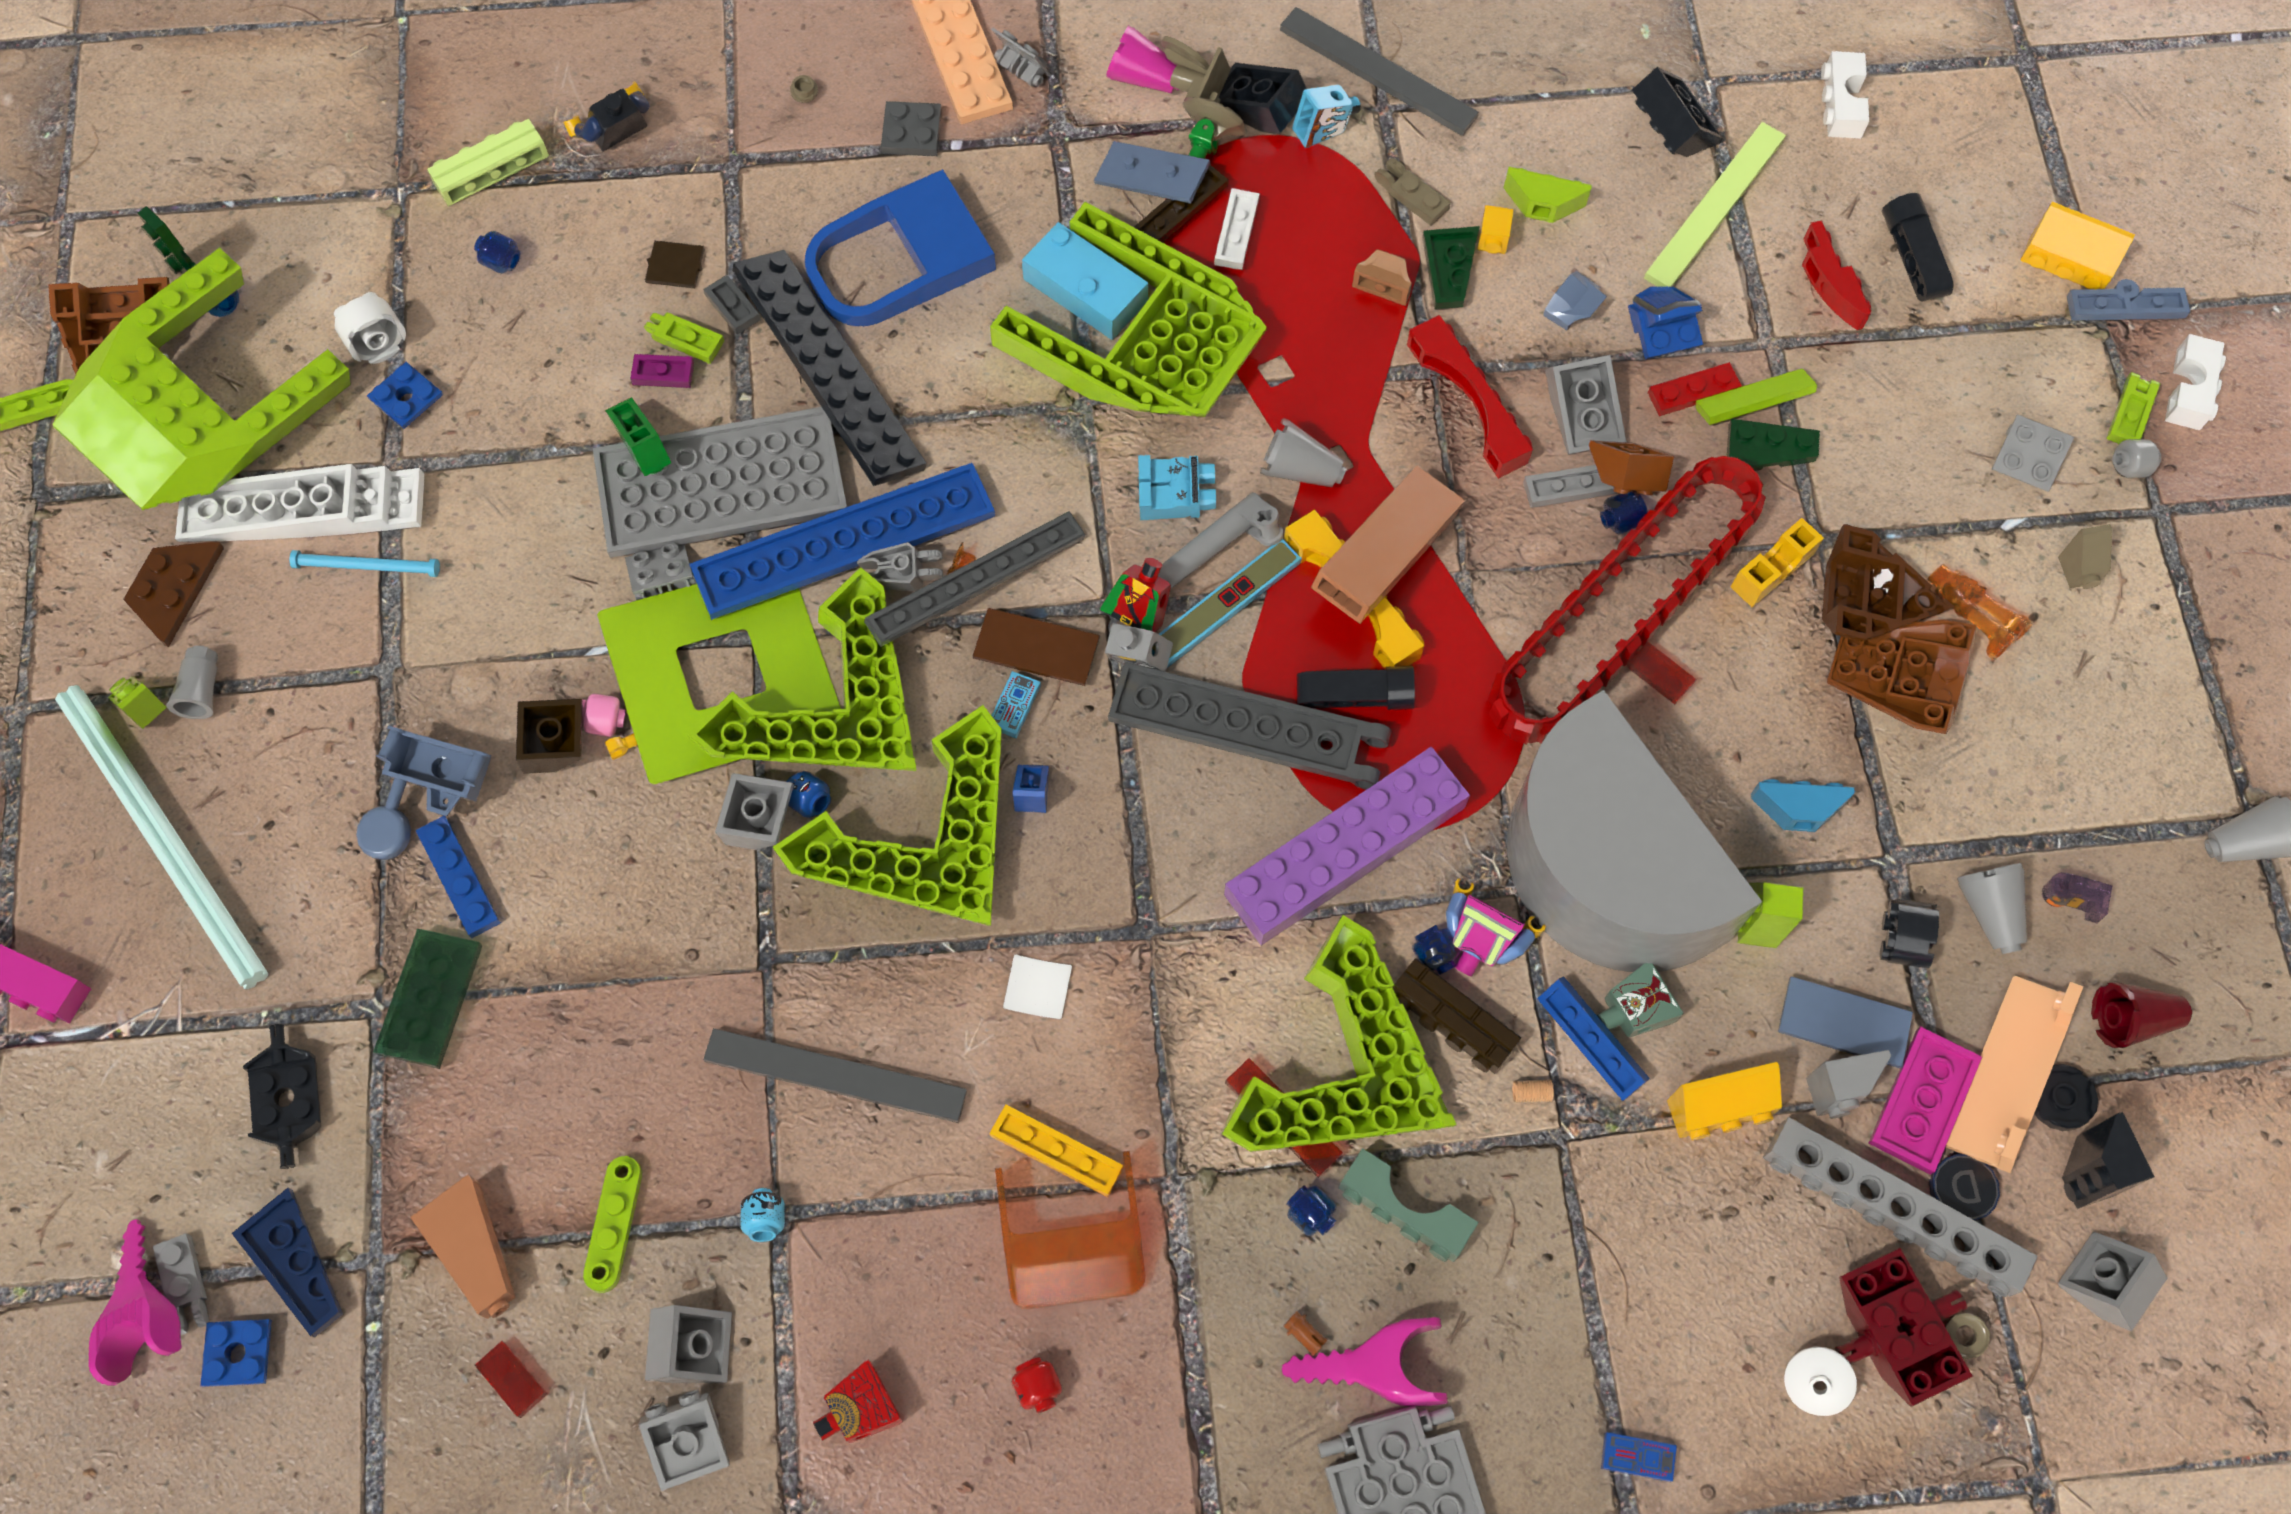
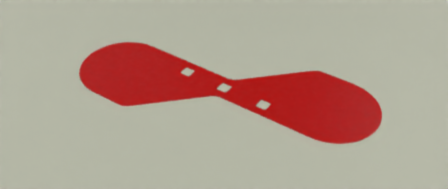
M1257 135L1232 140L1219 145L1216 154H1207L1205 158L1210 161L1212 167L1228 179V187L1163 243L1232 279L1244 301L1247 300L1253 308V313L1260 317L1267 327L1266 332L1236 374L1274 434L1277 429L1283 431L1285 425L1280 422L1285 418L1326 448L1331 449L1335 446H1341L1353 464L1351 469L1346 470L1341 483H1334L1332 487L1300 482L1288 523L1289 526L1315 510L1321 518L1325 517L1329 521L1333 529L1332 532L1336 537L1346 542L1394 491L1393 486L1371 454L1369 434L1419 271V253L1370 180L1355 164L1343 155L1319 143L1305 148L1299 138L1293 136ZM1232 188L1259 193V202L1242 270L1214 265ZM1377 249L1404 258L1406 260L1407 274L1412 283L1410 297L1406 306L1352 287L1357 264L1368 259ZM1282 356L1295 376L1275 387H1270L1259 371L1258 366ZM1430 546L1387 594V600L1393 607L1396 606L1402 611L1407 625L1412 630L1418 631L1424 641L1421 658L1409 665L1414 667V709L1387 710V707L1313 709L1370 723L1383 724L1392 730L1388 747L1375 748L1360 740L1355 764L1368 765L1378 769L1381 772L1379 781L1432 747L1470 795L1466 807L1433 829L1437 830L1451 826L1478 812L1502 790L1518 763L1523 743L1509 739V736L1505 735L1501 729L1496 728L1489 715L1492 704L1487 699L1496 674L1501 673L1506 659L1432 546ZM1308 561L1300 563L1267 590L1242 672V685L1245 692L1297 704L1296 675L1298 673L1307 671L1385 670L1373 655L1377 639L1369 616L1359 624L1311 588L1322 567ZM1514 677L1508 684L1512 690L1510 696L1506 697L1515 712L1525 717L1521 690L1516 677ZM1323 741L1321 743V747L1325 750L1333 747L1330 741ZM1290 767L1303 787L1332 812L1365 791V789L1359 788L1348 781Z

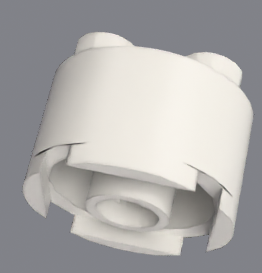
M368 292L362 297L353 299L346 305L339 306L334 312V317L336 318L335 330L356 361L368 360L370 364L384 362L400 350L398 345L401 339L405 340L406 332L402 323L387 301L378 297L376 293Z

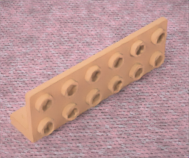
M2017 976L2012 978L1981 1053L1982 1059L1947 1141L1946 1148L2011 1173L2084 986L2070 982L2065 993Z

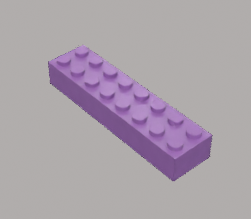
M1430 747L1225 884L1224 896L1262 946L1466 807L1470 795L1435 750Z

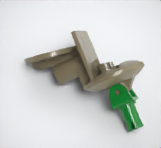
M1169 36L1163 37L1161 45L1165 50V55L1170 62L1177 65L1172 73L1170 85L1187 92L1183 101V108L1197 122L1188 136L1192 146L1188 156L1205 159L1207 154H1216L1220 138L1224 136H1242L1247 132L1241 117L1231 108L1220 104L1221 99L1218 98L1231 71L1223 49L1220 47L1217 48L1209 65L1200 54L1183 42Z

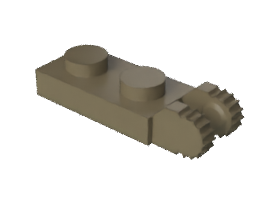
M1390 158L1386 162V167L1398 179L1397 181L1394 180L1390 173L1381 168L1374 174L1375 180L1388 190L1392 197L1430 226L1450 208V201L1412 172L1406 170L1404 165L1395 158Z

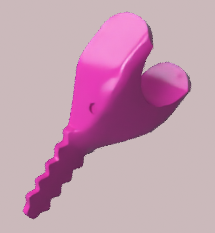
M137 1219L129 1222L127 1230L122 1236L125 1242L121 1247V1251L124 1254L119 1261L122 1264L117 1273L119 1279L115 1284V1290L109 1302L92 1328L89 1339V1370L98 1382L108 1386H115L131 1375L133 1361L144 1342L153 1352L163 1356H170L182 1348L181 1323L176 1307L147 1280L146 1271L142 1270L146 1263V1260L142 1259L145 1248L141 1247L145 1241V1237L141 1236L145 1226L141 1225V1222Z
M1437 1317L1404 1319L1385 1325L1362 1345L1354 1350L1346 1349L1342 1355L1333 1350L1329 1356L1320 1352L1315 1359L1309 1354H1306L1302 1360L1292 1356L1289 1362L1282 1365L1283 1376L1290 1377L1294 1383L1299 1382L1303 1378L1310 1384L1317 1378L1321 1384L1331 1379L1334 1384L1338 1385L1344 1379L1349 1386L1358 1383L1389 1402L1401 1406H1433L1448 1403L1446 1393L1423 1391L1412 1385L1402 1371V1355L1406 1345L1418 1334L1441 1329V1319Z

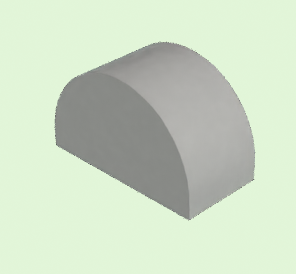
M1603 690L1584 701L1557 722L1547 734L1535 756L1512 808L1508 823L1507 857L1509 870L1518 895L1529 914L1535 916L1534 920L1540 927L1545 924L1546 928L1544 931L1566 950L1596 965L1626 972H1634L1644 963L1653 964L1657 972L1680 968L1700 960L1728 943L1762 903V900Z

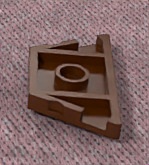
M211 541L152 548L123 600L165 646H170L224 550L220 542Z

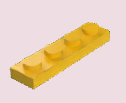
M1006 1104L989 1133L996 1140L1106 1197H1109L1123 1170L1122 1164Z

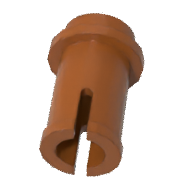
M1296 1311L1283 1327L1287 1330L1286 1334L1288 1336L1292 1334L1314 1356L1328 1339L1305 1319L1307 1316L1305 1313L1301 1315Z

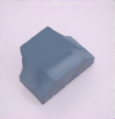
M1575 271L1569 275L1555 292L1545 308L1543 316L1567 331L1574 321L1590 318L1607 296L1600 291L1598 285L1578 271Z

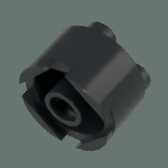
M1890 899L1888 911H1884L1882 919V930L1887 931L1886 941L1881 943L1880 960L1893 964L1930 968L1934 954L1928 953V950L1932 949L1933 944H1937L1939 910L1936 909L1938 905L1911 900Z

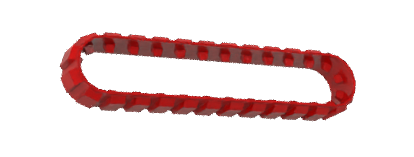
M1727 456L1710 457L1696 463L1693 471H1687L1676 482L1673 490H1669L1657 502L1655 509L1650 510L1639 521L1636 529L1630 530L1620 541L1617 550H1611L1601 561L1598 570H1592L1582 581L1579 590L1574 589L1563 601L1560 610H1554L1543 622L1540 631L1535 630L1524 642L1521 651H1515L1504 663L1501 673L1496 674L1487 700L1492 704L1489 715L1497 729H1501L1511 740L1526 745L1527 743L1535 742L1542 744L1547 734L1569 711L1598 694L1602 687H1606L1617 676L1621 667H1625L1637 654L1640 646H1645L1655 635L1659 626H1663L1671 618L1678 605H1683L1693 594L1696 586H1700L1709 577L1714 567L1722 563L1730 554L1732 548L1737 546L1747 536L1751 527L1755 525L1762 512L1766 497L1762 494L1764 484L1749 464L1738 458ZM1712 483L1724 485L1733 490L1742 499L1741 511L1745 515L1739 521L1732 519L1728 523L1727 527L1730 531L1722 540L1714 538L1708 545L1711 549L1709 554L1703 560L1696 558L1690 564L1693 571L1684 580L1677 578L1672 583L1674 591L1666 600L1658 598L1653 604V607L1656 609L1655 612L1647 620L1640 618L1634 624L1637 631L1627 641L1620 639L1616 643L1615 647L1618 651L1609 661L1602 659L1596 665L1599 672L1589 682L1582 680L1576 688L1579 693L1570 703L1562 701L1557 707L1559 711L1557 715L1540 720L1526 718L1515 712L1506 697L1510 696L1512 690L1508 684L1514 677L1521 679L1527 671L1524 667L1534 656L1541 658L1546 652L1544 646L1553 636L1561 637L1566 631L1563 627L1573 615L1579 617L1585 611L1583 604L1592 595L1598 597L1604 591L1601 585L1611 575L1617 577L1623 571L1620 565L1630 555L1636 557L1641 552L1639 545L1648 536L1655 537L1660 532L1658 525L1667 516L1673 518L1679 510L1676 506L1685 497L1692 498L1697 493L1695 488Z

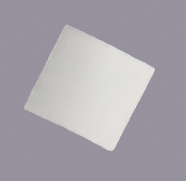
M1014 955L1003 1008L1036 1016L1061 1019L1072 966Z

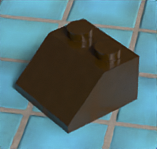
M582 699L518 701L516 761L523 774L557 772L582 759Z

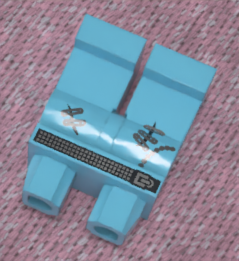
M1138 455L1140 520L1184 518L1188 516L1200 518V510L1216 509V489L1199 490V484L1215 483V464L1198 463V456H1189V459L1185 457L1150 459V455Z

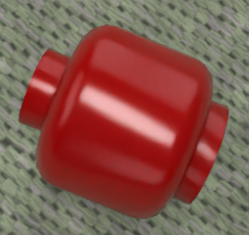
M1037 1357L1015 1368L1016 1374L1013 1376L1011 1384L1022 1408L1028 1410L1035 1408L1037 1414L1056 1406L1054 1399L1061 1394L1062 1385L1051 1362L1042 1361L1040 1357Z

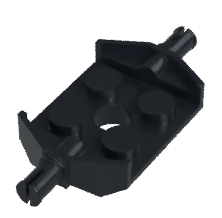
M275 1024V1026H269L271 1039L269 1048H266L243 1065V1069L248 1072L252 1133H248V1137L277 1147L280 1153V1169H289V1167L294 1168L296 1166L294 1148H298L297 1144L312 1137L321 1127L316 1057L311 1052L291 1047L285 1043L284 1025ZM285 1091H293L294 1099L291 1104L280 1107V1095Z

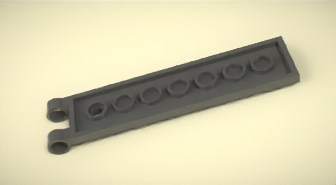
M1128 662L1124 663L1108 714L1109 722L1348 781L1365 790L1379 782L1381 772L1372 766L1355 764L1360 740L1375 748L1388 747L1392 732L1389 727L1383 724L1349 718ZM1323 741H1330L1333 747L1325 750L1321 747V743Z

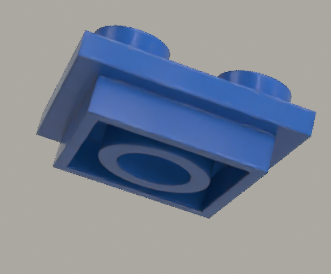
M405 362L381 384L377 385L367 397L399 426L405 429L443 396V393L409 363ZM405 394H413L409 400L400 401L401 397Z
M272 1320L207 1322L200 1386L266 1384ZM243 1344L245 1347L244 1358L237 1363H233L231 1360L232 1350L236 1346Z

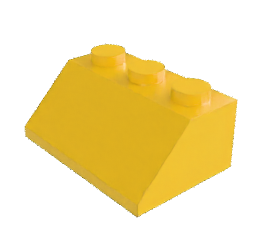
M2052 201L2032 232L2020 261L2055 274L2060 278L2080 284L2087 289H2105L2118 269L2135 234Z
M1778 1062L1681 1085L1667 1099L1679 1138L1690 1136L1692 1141L1710 1136V1131L1722 1128L1723 1133L1742 1128L1741 1123L1753 1120L1754 1125H1760L1774 1120L1773 1115L1782 1108L1780 1067Z

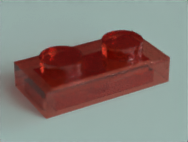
M1648 641L1626 666L1674 705L1696 681L1692 675Z
M504 1341L497 1344L475 1364V1367L518 1418H522L548 1394Z

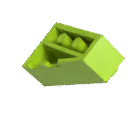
M1765 882L1749 883L1762 900V903L1739 929L1737 943L1777 948L1802 920L1803 888Z

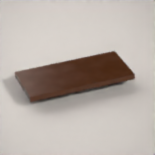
M988 608L972 657L973 659L1085 686L1100 635Z

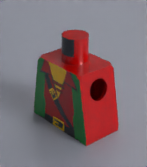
M1145 558L1142 567L1132 565L1124 571L1100 610L1128 626L1156 633L1163 625L1171 589L1170 583L1158 576L1162 563L1154 558Z

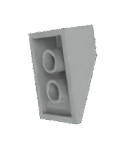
M1610 355L1545 369L1550 399L1567 454L1590 450V440L1626 442Z

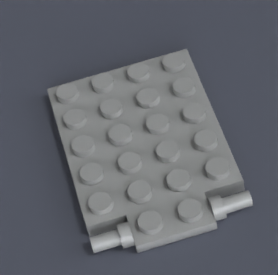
M1409 1406L1348 1424L1349 1431L1341 1433L1340 1438L1317 1444L1321 1458L1344 1452L1345 1455L1356 1452L1357 1459L1324 1469L1337 1514H1486L1460 1430L1428 1439L1425 1438L1424 1432L1433 1430L1432 1426L1455 1420L1452 1407L1449 1406L1428 1412L1427 1409L1417 1412L1416 1406Z

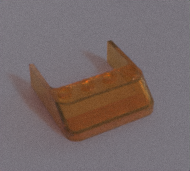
M1130 1151L1123 1152L1130 1215L1126 1219L1024 1234H1014L1010 1231L1004 1175L1002 1168L995 1169L1011 1299L1017 1307L1028 1310L1137 1294L1145 1284V1267Z

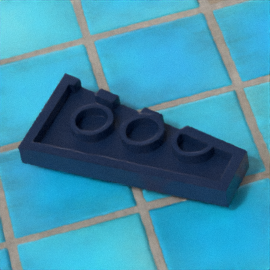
M285 1189L231 1233L310 1336L315 1338L343 1315L292 1189Z

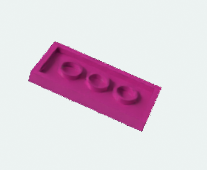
M1920 1026L1913 1036L1904 1058L1903 1067L1899 1069L1868 1144L1930 1175L1936 1171L1982 1056Z

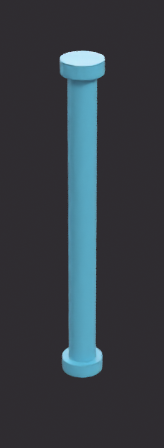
M292 550L289 558L291 568L296 569L301 568V566L425 573L429 574L430 577H438L440 572L438 559H430L427 562L302 554L299 550Z

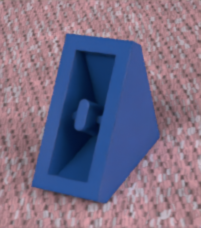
M1017 766L1013 787V801L1016 812L1046 813L1049 766Z

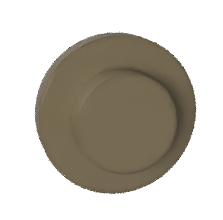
M806 75L798 76L791 84V96L794 100L801 103L810 102L816 98L818 86L811 77Z

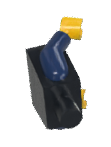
M635 81L628 88L610 93L604 99L593 104L589 108L588 119L585 124L581 122L578 115L574 116L573 119L563 121L570 137L577 135L586 141H595L600 150L604 152L647 127V123L641 113H646L650 105Z

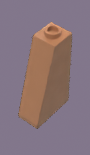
M467 1174L410 1218L477 1314L486 1319L489 1317L495 1318L509 1308V1302L516 1296L481 1186L474 1178Z

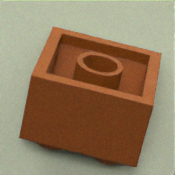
M1590 440L1589 448L1601 481L1613 486L1614 492L1630 495L1631 491L1635 490L1636 493L1651 496L1654 491H1667L1674 456L1637 443Z

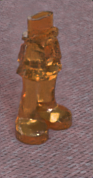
M1945 564L1938 567L1927 578L1936 587L1935 593H1940L1944 600L1947 599L1955 606L1952 610L1955 611L1958 617H1963L1976 625L1988 637L1989 642L1986 654L1993 661L1999 658L2012 643H2016L2022 638L2034 623L2027 616L2012 611L1986 593L1987 587L1978 585L1977 581L1961 575V572L1958 570H1950ZM1978 605V606H1980L1981 608H1983L1985 611H1987L1988 613H1990V614H1991L1994 618H1996L2002 625H2000V624L1997 623L1995 620H1993L1992 618H1990L1989 616H1987L1985 613H1983L1981 610H1979L1976 606Z

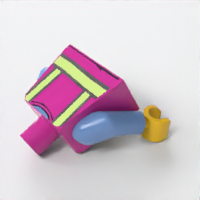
M1458 878L1455 881L1453 895L1446 910L1447 934L1453 939L1452 945L1463 951L1455 966L1462 973L1472 977L1480 961L1490 966H1493L1495 963L1500 965L1507 964L1523 955L1535 938H1538L1545 930V924L1540 929L1532 927L1531 921L1535 916L1529 917L1525 923H1522L1472 896L1474 883H1471L1468 890H1463L1459 887L1461 879Z

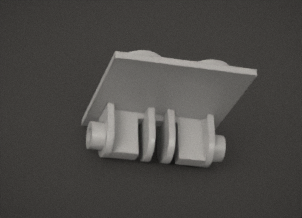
M995 28L991 29L1005 45L1002 50L998 49L994 55L997 64L1012 74L1016 73L1018 78H1021L1032 87H1039L1042 84L1043 74L1051 77L1050 72L1045 67L1047 63L1038 56L1039 53L1028 44H1025L1023 47L1017 42L1018 39L1006 30H1003L1001 33Z
M2017 414L2013 424H2010L2006 432L2007 437L1992 470L2049 492L2074 436Z
M668 544L662 546L661 549L641 551L632 556L625 557L632 592L636 600L658 595L656 588H658L660 594L664 593L662 586L667 585L669 591H673L671 583H673L675 590L696 584L689 565L685 544Z

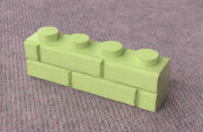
M527 119L523 122L511 124L508 129L498 134L488 135L482 142L472 147L462 148L458 154L446 160L440 159L436 161L433 166L427 168V171L447 206H450L549 157L542 138L535 130L531 121Z

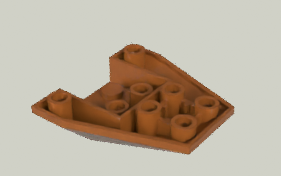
M1950 620L1915 622L1865 641L1841 636L1827 683L1913 728L1947 734L1954 722L1968 673L1976 625Z

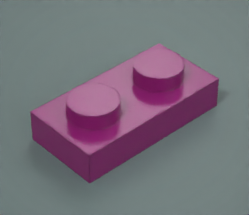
M634 354L630 377L632 385L691 388L694 369L693 357Z

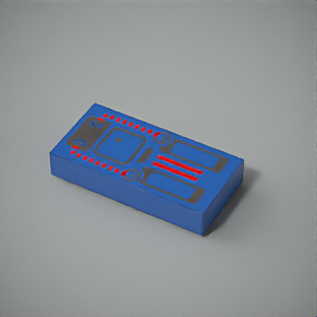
M1606 1432L1604 1434L1601 1469L1673 1482L1677 1445Z

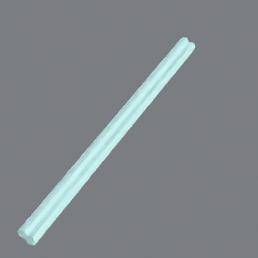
M78 685L68 687L66 692L58 693L55 699L239 985L243 986L244 989H250L255 987L257 982L264 981L269 973L84 690H81Z

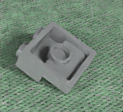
M699 1390L690 1391L678 1398L680 1402L666 1408L665 1403L662 1402L645 1409L646 1415L640 1418L638 1425L661 1491L728 1467L730 1464L709 1393L700 1395Z

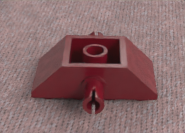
M1901 1248L1839 1277L1846 1314L1859 1337L1836 1346L1835 1351L1841 1355L1850 1351L1851 1355L1845 1358L1851 1365L1870 1356L1881 1378L1910 1407L1973 1377L1942 1323L1943 1320L1967 1310L1965 1300L1951 1305V1302L1963 1297L1959 1291L1954 1289L1950 1293L1930 1301ZM1901 1325L1904 1332L1899 1333L1897 1326Z

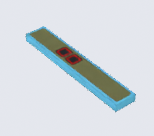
M1282 539L1276 545L1270 546L1160 632L1159 635L1173 643L1167 668L1301 563L1302 558ZM1155 645L1152 646V656L1156 652Z

